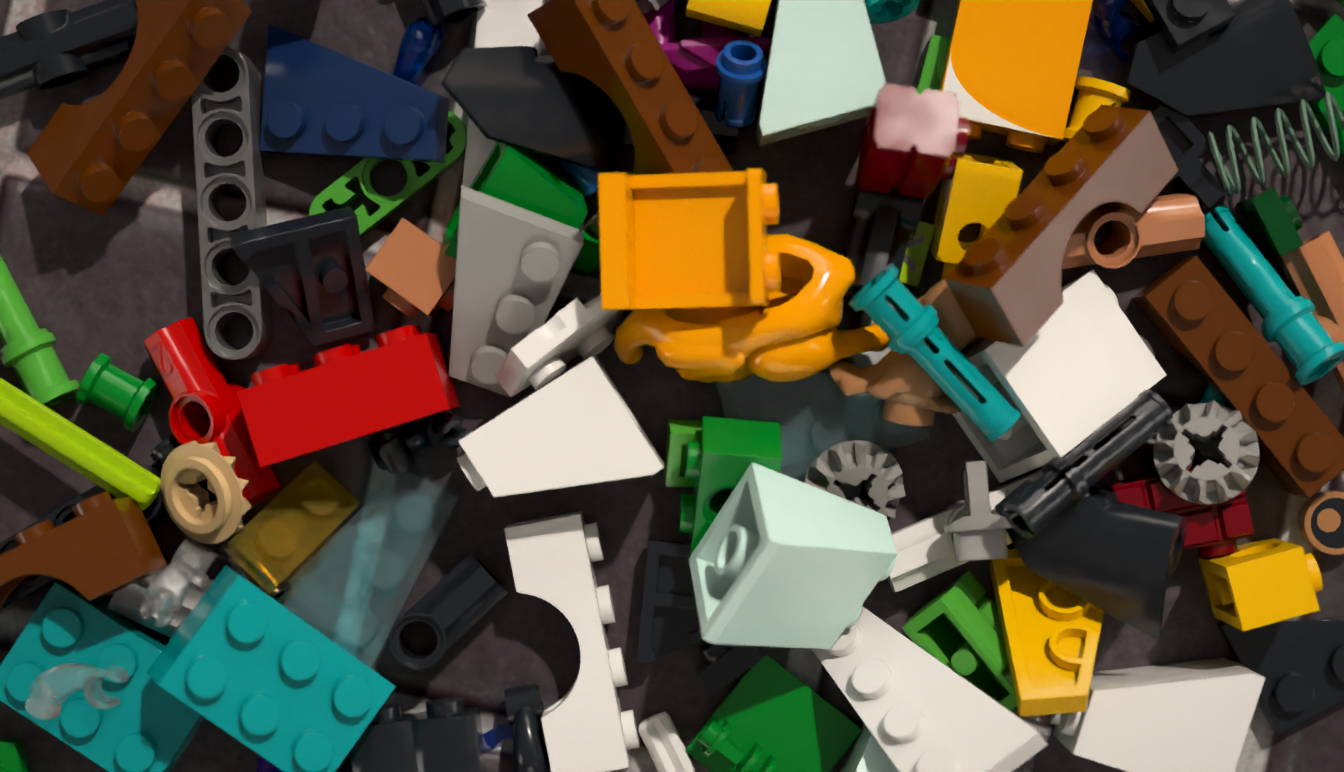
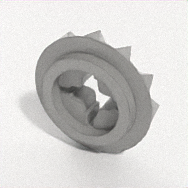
M1214 400L1194 405L1186 403L1179 411L1173 414L1171 424L1162 428L1156 436L1153 455L1157 473L1171 492L1186 501L1206 505L1228 501L1244 491L1256 474L1260 459L1256 431L1245 421L1239 410H1232L1218 404ZM1221 431L1223 434L1218 447V453L1229 468L1221 463L1216 464L1211 460H1207L1201 466L1197 465L1190 473L1188 470L1192 467L1195 449L1189 444V439L1185 436L1187 435L1193 440L1197 438L1205 443L1212 436L1216 437Z
M845 441L829 447L816 457L809 466L804 478V483L844 499L846 497L837 480L843 484L849 483L853 486H857L862 480H865L864 486L871 499L865 498L862 500L854 496L849 501L884 514L887 518L895 519L896 507L900 498L905 497L903 472L897 460L882 446L868 441Z

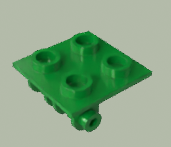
M766 653L762 660L748 669L685 751L711 772H830L863 729Z

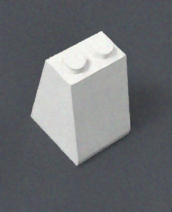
M1094 269L1062 286L1064 302L1024 348L985 339L964 354L1004 399L1021 413L1016 423L993 442L985 438V434L963 411L952 414L1000 483L1043 466L1053 457L1062 458L1138 398L1142 391L1150 389L1167 375L1155 359L1152 346L1144 337L1137 333L1119 307L1118 299L1113 290L1101 281ZM955 373L956 378L970 391V393L977 400H979L978 396Z
M591 356L458 441L465 454L458 457L457 461L466 477L477 491L487 486L493 497L648 476L664 468L663 459L597 356Z
M1226 658L1093 672L1086 712L1050 714L1049 723L1056 725L1053 735L1072 754L1126 772H1235L1265 677Z

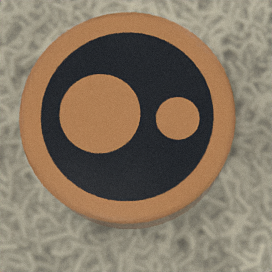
M1334 490L1322 491L1310 497L1303 505L1299 515L1300 532L1308 545L1315 550L1331 555L1344 554V492Z

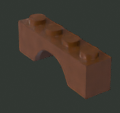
M136 0L138 12L136 37L129 58L116 80L104 93L89 103L83 105L62 103L27 152L52 194L104 216L252 13L243 0Z
M551 0L527 14L560 72L575 73L589 79L599 86L620 110L628 125L634 144L635 163L632 175L734 172L635 0Z
M1101 105L1096 111L1092 112L1084 120L1083 126L1057 154L1053 155L1046 162L1044 169L1017 198L1006 206L1004 213L979 241L967 249L962 260L944 278L976 336L1024 348L1064 302L1061 286L1063 257L1068 241L1082 218L1097 206L1142 213L1179 171L1150 111Z
M1196 255L1179 259L1131 298L1169 346L1186 358L1208 380L1232 410H1239L1245 421L1256 431L1260 458L1289 494L1310 498L1344 470V437Z
M108 491L73 506L71 509L76 518L56 528L51 520H47L16 534L14 538L18 546L0 555V613L12 591L24 580L35 574L47 575L65 581L78 590L86 599L93 600L112 595L167 568L166 561L138 502L131 497L112 500Z

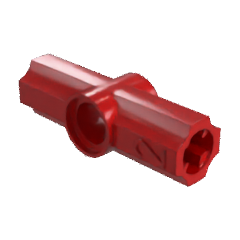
M193 317L179 320L163 329L157 330L146 338L144 346L173 400L169 410V425L176 440L181 445L194 440L198 444L216 442L221 456L236 457L233 471L237 478L249 480L242 490V496L249 501L251 506L279 491L280 484L270 465L260 468L236 393L245 388L237 383L226 382Z

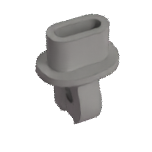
M986 461L966 462L963 479L967 516L944 526L945 533H953L956 562L1008 558L1006 529L1013 527L1006 517L990 514Z

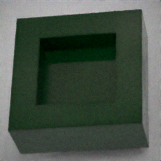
M1275 187L1259 191L1237 203L1266 259L1281 257L1304 245L1297 232L1303 227L1301 217L1289 197L1286 195L1279 197Z

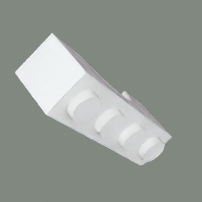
M583 510L509 524L504 528L516 592L541 598L559 609L572 625L580 647V669L575 682L562 698L544 710L541 717L551 772H608L629 768V749L640 748L634 712L633 710L622 712L617 687L628 685L621 647L609 649L605 624L615 623L616 619L609 585L597 587L593 562L604 560L597 522L585 524Z

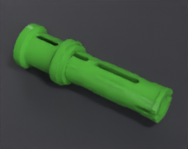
M0 254V338L4 344V347L0 350L2 354L0 359L4 367L13 368L27 395L51 409L75 396L80 384L78 380L69 379L53 348L57 342L54 334L48 332L47 328L39 329Z

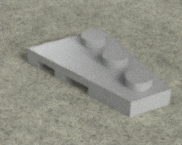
M461 185L449 361L450 377L508 397L507 392L495 377L511 348L533 331L543 326L583 246L582 230Z

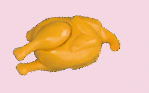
M768 234V251H779L781 263V290L769 292V306L633 309L616 329L614 350L623 363L634 364L643 356L642 345L655 347L656 354L663 364L667 367L675 368L683 379L689 381L727 383L749 378L755 374L767 381L784 383L813 376L848 356L868 351L881 352L888 347L889 337L876 323L849 330L837 329L843 315V296H848L845 293L855 280V269L851 260L814 242L793 235Z

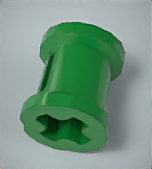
M100 353L86 371L79 385L75 403L83 407H87L90 404L96 405L124 420V428L135 432L150 412L161 384L154 378H148L144 381L113 365V358L111 356Z

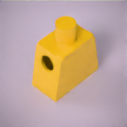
M965 152L963 159L957 158L952 180L942 179L934 222L935 229L930 245V251L935 260L944 262L941 280L962 260L967 249L979 241L1004 213L1006 206L1017 198L1023 171L1011 160ZM970 223L981 224L980 234L975 240L971 242H961L958 240L960 230L965 225Z

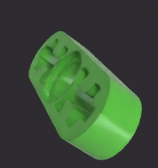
M451 111L448 112L447 127L451 124L455 129V132L449 138L454 148L445 154V163L424 162L430 166V169L422 176L419 175L414 161L396 160L401 162L407 171V183L400 193L394 196L380 195L373 187L372 173L375 167L380 162L385 161V159L364 158L316 196L310 206L309 216L327 212L326 207L333 201L342 207L349 205L359 197L349 189L359 179L364 194L370 200L380 205V209L370 215L368 207L364 204L354 211L357 215L360 238L362 239L465 156L467 143L466 126L457 115Z

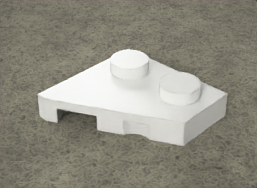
M601 293L584 305L578 298L574 299L547 323L511 348L495 377L510 397H513L530 385L536 391L540 390L563 374L567 368L565 365L567 362L579 355L584 360H587L591 356L598 355L608 347L615 338L611 330L624 310L602 309Z

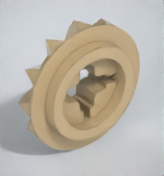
M194 440L175 448L166 458L160 477L162 499L172 521L184 534L206 544L222 542L243 529L242 516L252 507L249 501L242 496V490L249 480L237 478L233 471L236 457L221 456L216 442L198 444ZM208 479V490L216 494L217 500L209 502L208 491L201 488V484H198V482Z

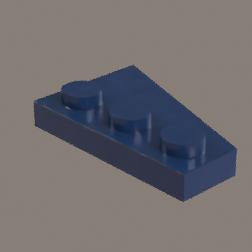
M269 24L259 151L271 154L445 163L450 98L305 39L288 30Z

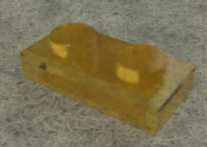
M314 460L234 536L223 550L271 594L361 503Z

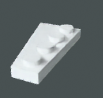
M864 607L857 622L851 628H845L831 649L811 648L899 772H1012L1048 745L1037 730Z

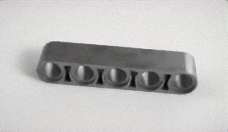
M228 45L191 95L203 323L206 342L215 354L224 359L248 360L256 358L265 352L271 342L273 332L271 294L251 269L243 282L232 286L223 278L221 267L226 255L234 251L230 244V234L267 226L263 152L259 151L262 121L260 81L257 67L251 59ZM235 61L240 71L238 82L229 91L216 92L211 82L213 70L221 62ZM238 124L243 134V142L240 149L231 156L221 157L216 151L214 144L217 132L225 125ZM240 187L246 197V209L239 218L228 222L219 213V198L228 188ZM242 313L252 323L253 337L247 346L237 350L228 343L224 332L228 320L235 314Z

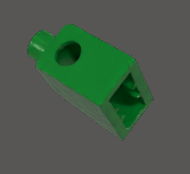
M496 142L469 188L582 230L583 246L572 268L585 275H589L600 260V239L579 228L588 212L583 194L531 151ZM460 203L442 232L444 254L454 259L457 258Z

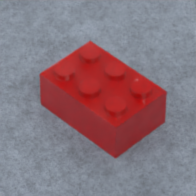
M412 324L376 335L379 347L366 352H361L359 344L353 346L347 344L313 355L316 367L301 371L298 363L292 365L287 363L251 374L254 386L237 391L236 393L260 468L416 421L428 415L461 407L453 378L449 376V365L439 334H422L420 325L414 326Z

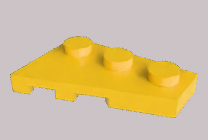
M1007 549L1008 558L990 560L989 570L1019 717L1086 712L1104 611L1027 569L1017 550Z

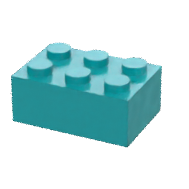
M226 565L147 671L158 686L284 772H335L396 687Z
M56 581L0 665V701L108 772H171L206 718L158 686L147 673L148 669L170 641V638L107 609L111 600L107 596L88 600L65 581Z

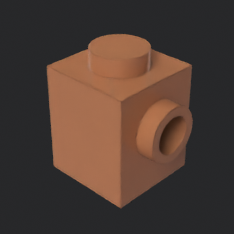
M402 218L365 270L388 286L382 297L412 319L419 310L429 316H435L440 308L450 313L453 310L456 259L444 254V248L441 243L412 222Z

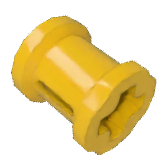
M1077 76L1074 87L1078 90V95L1062 141L1067 143L1083 126L1084 120L1101 105L1121 107L1122 103L1130 101L1132 92L1125 87L1108 81Z

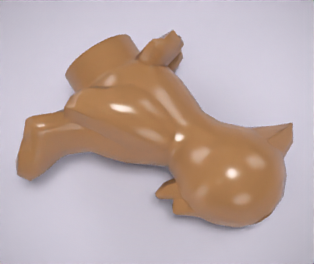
M944 279L936 283L925 295L917 299L923 306L931 304L935 308L937 317L940 319L937 326L961 352L964 347L979 338L973 331ZM923 339L922 341L932 351V347ZM891 350L877 364L865 367H858L845 361H838L828 367L831 378L839 386L843 395L871 394L876 398L885 399L882 418L887 421L910 426H932L934 424L935 411L946 414L962 412L908 352L901 355L898 351L893 352ZM944 361V365L955 375L952 368Z

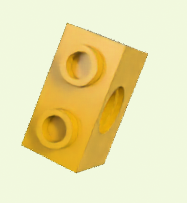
M1268 537L1237 546L1238 551L1214 557H1198L1214 618L1241 631L1320 610L1315 593L1323 589L1321 573L1314 556L1311 553L1305 554L1303 546Z

